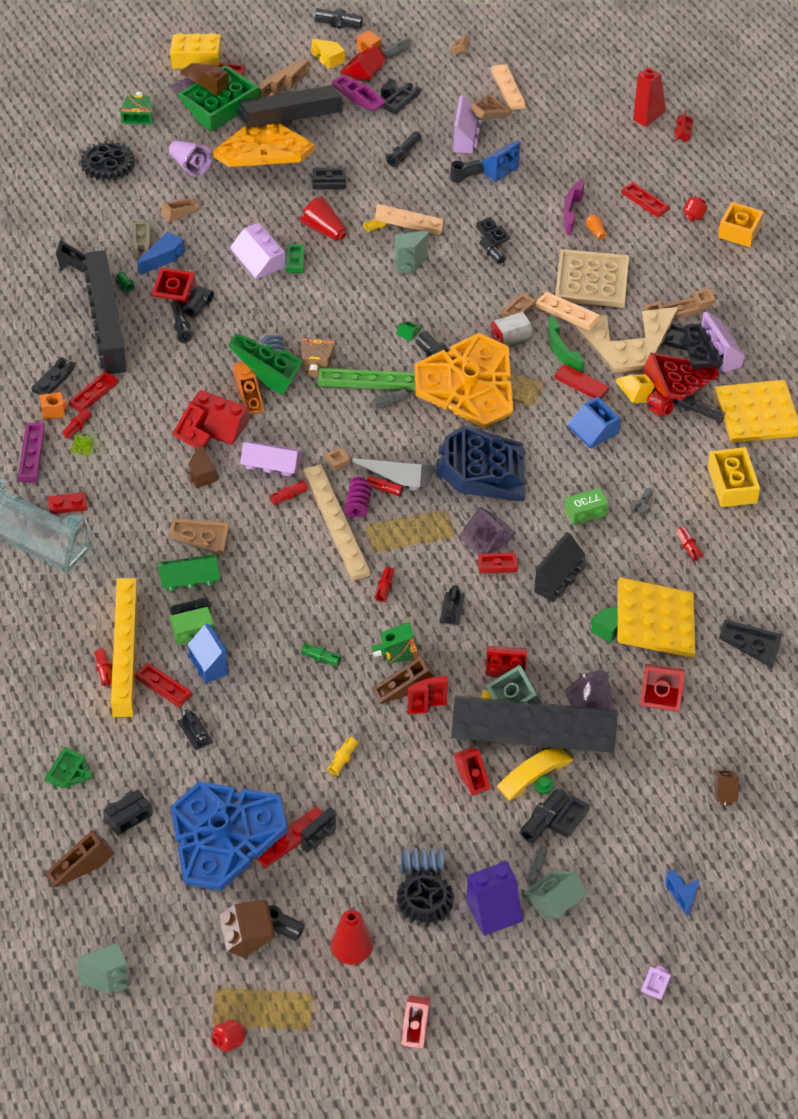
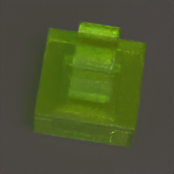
M77 433L71 446V453L89 456L94 445V438H90L88 435L85 437L80 436Z

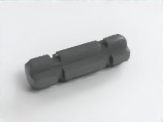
M537 846L526 874L527 882L532 884L537 882L544 859L547 856V847Z

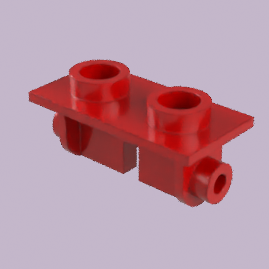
M687 110L676 119L675 123L677 126L674 130V141H677L679 138L687 142L691 138L693 119L691 116L686 115Z

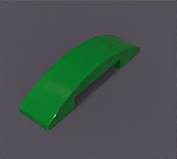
M553 315L549 316L548 340L552 351L563 364L583 373L584 360L577 350L571 352L568 350L560 338L559 324Z

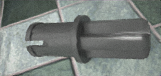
M405 39L397 44L393 43L391 47L382 50L381 53L387 60L410 48L411 43L408 39Z
M404 388L392 393L387 392L386 395L373 398L372 405L375 409L387 405L393 406L396 402L407 400L408 394Z

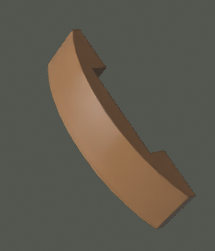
M706 288L693 292V297L666 305H662L659 301L644 305L643 308L646 311L677 307L678 313L674 319L694 315L708 308L716 302V299L711 289Z

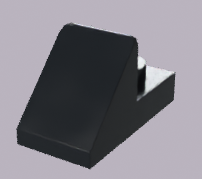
M60 240L55 253L60 270L62 271L69 264L83 273V260H86L85 254Z

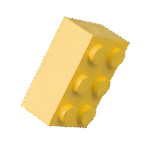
M173 34L170 50L172 69H184L191 63L216 65L220 68L222 54L221 34Z
M746 447L710 451L707 467L720 506L730 507L757 503L760 487Z

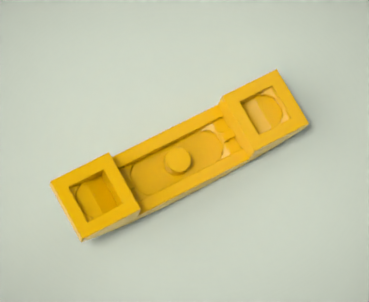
M552 747L546 749L515 768L498 784L497 788L511 801L524 793L528 785L554 768L558 771L572 762L573 758L563 748Z

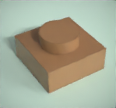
M464 35L456 40L451 52L455 55L459 52H464L468 48L470 38Z
M341 447L325 454V460L334 471L350 464L349 456Z

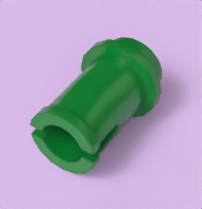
M124 272L116 274L115 277L117 278L115 279L120 283L123 291L130 292L134 289V281L129 279Z

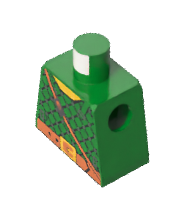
M136 92L135 95L126 96L120 111L121 123L153 124L150 96L144 95L143 92Z
M410 622L382 632L380 634L382 643L371 646L374 657L386 654L388 663L414 660L419 657Z

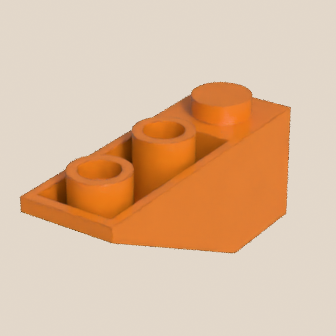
M244 362L234 363L232 371L243 405L249 407V414L263 412L264 407L255 373Z

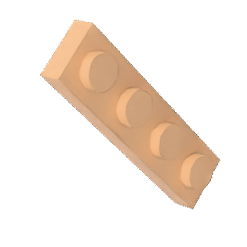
M507 64L492 66L491 71L509 110L525 108V101Z
M377 204L376 221L441 235L443 219Z
M545 292L535 302L536 308L589 331L601 320L599 314L548 292Z

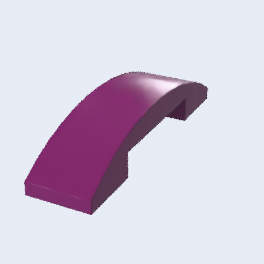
M584 179L574 184L565 198L563 224L567 235L572 234L575 212H571L574 201L581 202L584 192Z

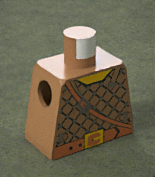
M301 338L302 370L308 371V375L311 377H317L319 375V368L330 367L335 355V341Z

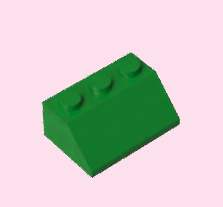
M214 554L157 562L161 587L166 588V591L177 590V586L185 585V588L197 587L196 583L204 582V585L216 584V580H220L217 557Z

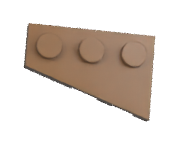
M490 93L482 97L481 100L479 99L474 102L470 108L480 119L508 117L511 113L509 109Z

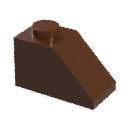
M199 445L188 464L189 472H187L189 482L194 483L196 488L217 481L216 468L203 446Z
M713 770L716 801L720 802L721 805H732V802H738L739 777L731 770Z

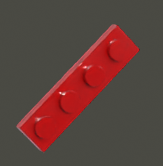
M316 806L288 826L289 831L276 843H273L259 858L256 857L255 859L266 869L301 844V837L303 836L301 831L320 816L323 811Z

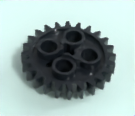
M105 140L104 144L98 142V145L92 144V148L87 147V151H83V155H81L80 162L85 175H89L90 178L95 176L96 181L102 178V182L105 179H108L110 182L111 178L117 180V177L124 178L123 174L129 175L128 171H132L135 158L133 151H130V147H126L125 144L120 145L119 141L114 144L113 140L110 143H107Z

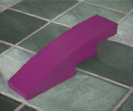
M343 74L332 81V86L363 108L375 111L386 104V101L365 83L361 85L355 78L351 80Z

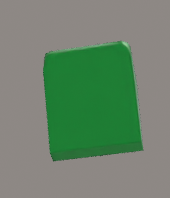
M410 321L399 323L396 335L411 341L422 328Z

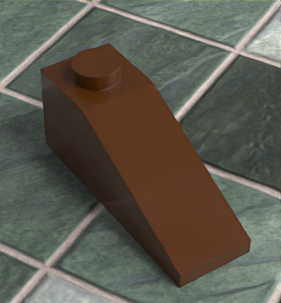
M191 63L181 70L182 75L215 95H219L228 88V72L216 65Z
M420 656L372 689L378 702L383 704L408 696V687L422 680L437 677L432 665Z
M91 830L46 872V875L53 886L57 888L100 868L115 853L104 838Z

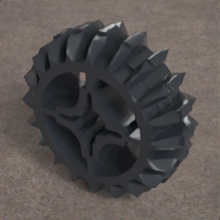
M422 872L421 876L414 873L413 879L407 876L405 882H401L400 889L397 890L396 903L399 913H402L404 919L409 918L410 924L416 920L418 926L421 925V922H425V925L428 927L430 922L437 925L438 920L443 922L445 916H449L454 905V894L452 893L451 885H448L446 879L441 880L440 874L433 877L432 872L429 875H425ZM417 890V893L413 894V897L409 898V896ZM442 899L437 906L433 907L435 903H438V900Z

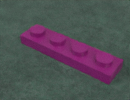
M26 423L18 482L37 483L45 423Z

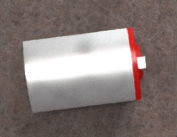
M520 312L492 321L490 332L494 340L506 346H511L530 340L532 338V325L525 314Z

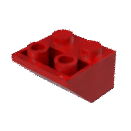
M488 645L485 676L498 678L519 665L526 673L527 648Z

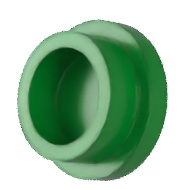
M547 775L541 776L534 781V789L540 794H548L554 788L553 779Z

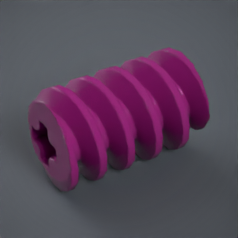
M358 476L350 481L344 513L350 517H364L368 513L372 486L365 478Z

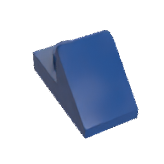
M674 869L666 872L665 885L686 916L689 915L698 891L699 880L685 885L683 878L680 875L678 876Z

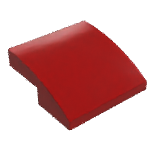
M447 675L425 679L408 687V714L428 713V707L446 706L448 693Z

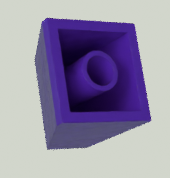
M507 861L468 874L466 903L483 936L523 922L517 880Z

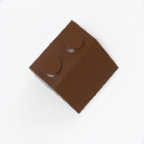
M265 899L234 904L219 915L226 952L246 958L275 938L268 901Z

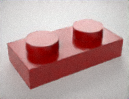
M86 493L48 496L49 513L58 514L87 510Z
M516 553L478 554L479 574L517 572Z

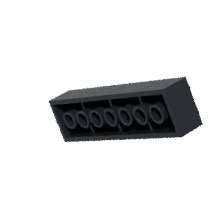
M106 250L85 253L86 260H83L84 271L87 270L84 273L85 283H89L86 285L87 294L91 295L88 299L89 306L93 307L91 308V317L95 319L93 321L94 332L98 331V333H95L96 344H100L97 346L98 356H102V358H99L101 369L104 368L109 374L127 372L123 338Z
M455 695L451 738L614 753L618 711L613 709Z

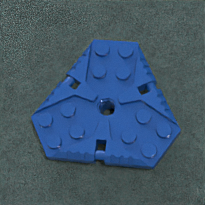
M199 781L170 806L176 840L181 845L178 846L183 880L186 885L217 891L224 890L235 880L234 878L238 877L241 872H244L252 864L251 861L253 859L259 858L263 852H266L273 843H276L289 831L282 798L278 794L243 789L240 793L235 787Z

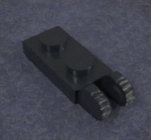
M407 83L386 99V104L382 108L396 114L420 94L421 88L415 87L412 90L413 84Z
M60 357L55 365L31 387L32 392L38 395L53 393L74 370L75 363L68 362L66 364V359Z

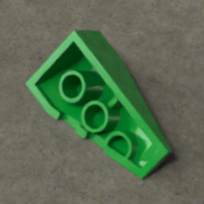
M235 333L228 344V347L266 386L280 395H283L303 362L288 351H277L272 349L271 345L266 344V346L258 344L256 340Z

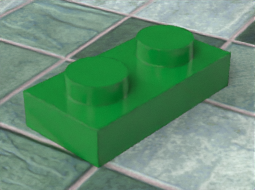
M287 244L286 273H303L304 244Z

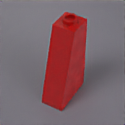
M647 67L638 74L633 120L644 127H647L666 112L661 74L650 67Z

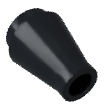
M389 79L381 87L380 93L384 99H388L396 92V81Z

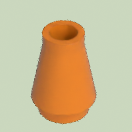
M593 214L586 219V227L598 240L607 236L601 217Z

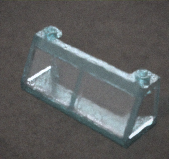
M0 477V540L68 574L90 550L87 520L78 515H69L63 520L4 491L6 483Z

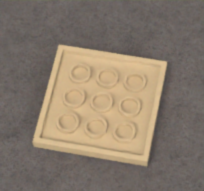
M561 249L555 296L571 303L624 308L629 255Z

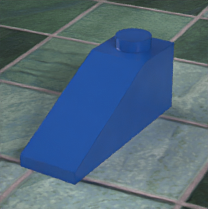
M166 232L137 261L138 274H144L162 267L183 256L185 253L184 239Z

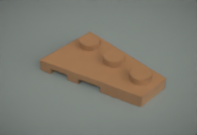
M172 518L170 538L224 556L229 523Z

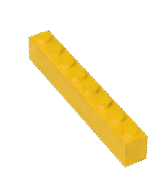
M117 578L111 694L113 717H133L138 603L136 578Z

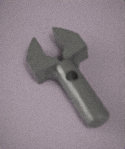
M646 488L639 501L632 500L630 504L632 514L640 506L639 516L648 514L650 506L646 503L653 493L651 488Z

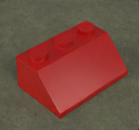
M199 390L191 401L192 404L207 412L198 428L212 436L211 438L233 445L249 422V407L202 390Z

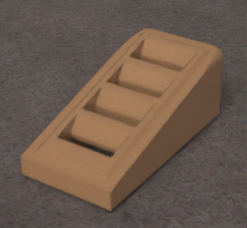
M192 198L162 203L161 214L168 222L198 211L200 207Z

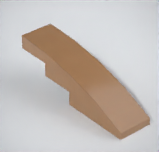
M304 59L267 78L258 86L259 98L269 96L271 93L278 95L285 87L292 89L309 72V60Z

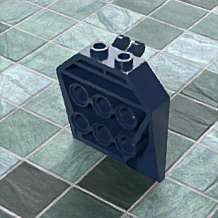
M462 426L445 436L443 444L439 445L438 454L441 457L436 460V476L438 478L445 479L459 493L524 501L523 443L468 426Z

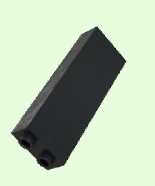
M330 85L239 101L237 112L243 122L249 128L343 112L342 96Z

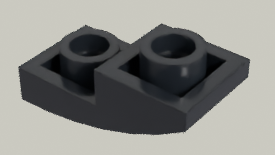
M491 217L477 222L476 228L494 245L510 240V236L501 225L497 226Z

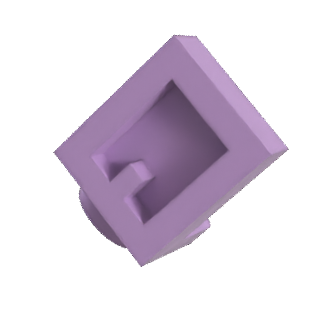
M658 965L656 969L650 967L641 992L662 1001L669 981L672 979V976L668 974L669 970Z

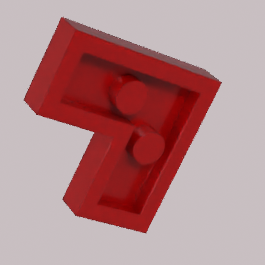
M189 403L172 435L196 449L199 445H202L205 450L212 436L198 427L207 412Z

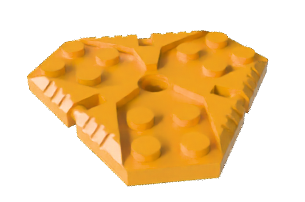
M280 123L253 128L245 125L213 151V157L229 167L302 162L315 151V144Z
M477 333L450 346L449 352L442 350L415 363L416 396L445 410H452L453 414L459 415L482 428H486L513 414L511 381H508L511 376L508 346L481 333Z

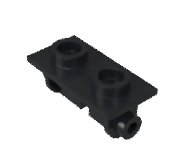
M456 585L452 586L449 592L445 593L440 623L459 625L465 594H461L459 587Z
M208 597L177 605L173 604L169 607L170 615L208 607L211 614Z
M185 709L182 712V719L178 720L177 723L194 750L196 751L213 743L197 715L189 711V709Z

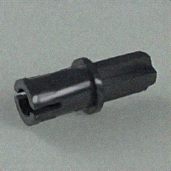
M487 237L481 238L479 243L486 250V254L491 256L498 265L505 262L506 256L500 252L499 247L496 244L494 245Z

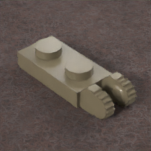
M132 222L135 260H139L138 250H145V254L150 249L149 222Z

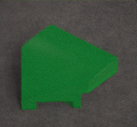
M64 747L45 776L44 781L60 788H66L91 779L92 774L88 769L85 754L81 755Z

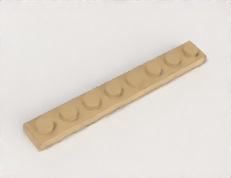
M321 464L304 468V476L351 580L370 576V570Z

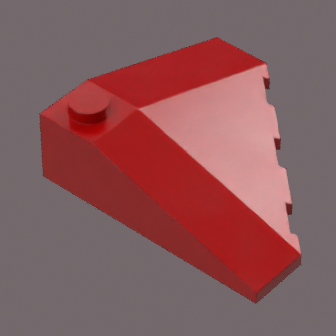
M650 352L643 367L644 375L650 378L655 388L666 398L676 400L686 399L688 395L694 394L699 388L705 387L712 380H716L719 377L716 367L691 370L688 359Z

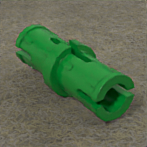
M305 642L301 648L302 655L317 659L316 661L320 663L323 661L338 667V663L342 659V655L330 652L325 647L319 648Z

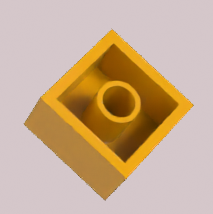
M731 202L720 222L718 238L751 247L762 226L764 211Z

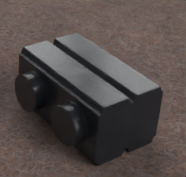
M139 789L126 793L121 800L116 803H109L103 810L105 822L117 836L153 815L150 802Z

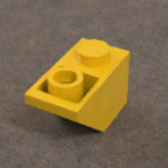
M312 40L311 52L320 59L323 65L325 64L330 69L345 63V50L337 42Z
M629 375L616 379V383L635 404L647 403V397L655 387L647 375Z

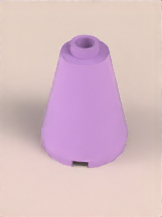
M176 140L169 146V154L187 174L193 177H197L196 175L200 173L201 175L205 174L212 163V159H210L211 150L203 144Z

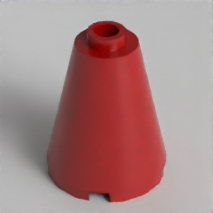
M320 196V199L316 197L310 201L303 210L305 212L304 216H300V222L334 241L344 239L347 234V228L327 200Z
M347 910L342 914L330 942L332 954L340 962L349 965L360 964L367 957L369 958L374 947L373 939L361 913L356 910Z

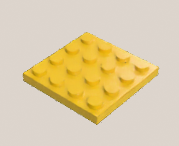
M785 380L715 387L714 392L720 410L725 412L723 420L731 443L798 436V416Z
M620 577L617 582L618 643L693 658L695 655L694 593Z

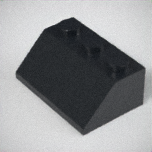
M565 533L536 568L534 593L552 602H555L558 597L561 598L564 595L566 587L574 583L576 575L582 573L586 566V563H584L585 553L570 533Z

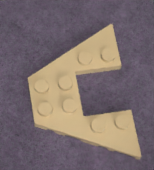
M677 307L642 311L645 338L610 341L607 315L600 316L601 320L590 331L578 325L575 326L582 336L588 340L592 348L601 355V358L609 365L613 372L643 370L650 352L658 353V349L663 343L678 310Z

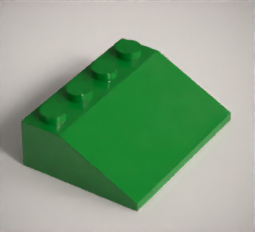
M227 65L221 67V69L228 72V88L219 95H215L197 83L178 93L180 100L197 121L211 132L238 116L237 108L239 107V101L259 98V87Z

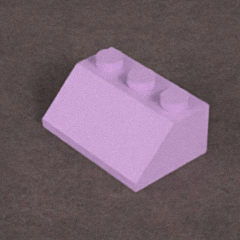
M460 96L457 108L453 152L473 154L474 148H477L480 131L478 127H481V119L470 109L473 104L464 96Z
M260 223L244 228L230 247V250L255 279L286 267L285 251Z
M703 312L702 326L723 360V364L720 367L722 372L741 368L745 354L738 347L735 338H732L727 326H724L722 321L712 314Z
M254 441L243 442L240 464L245 465L246 469L256 470V467L263 468V472L274 473V470L281 471V475L292 476V473H298L305 450Z

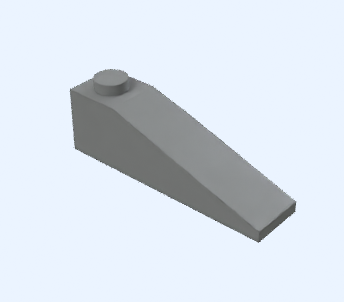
M353 458L354 463L398 484L409 486V490L420 491V487H427L435 470V465Z

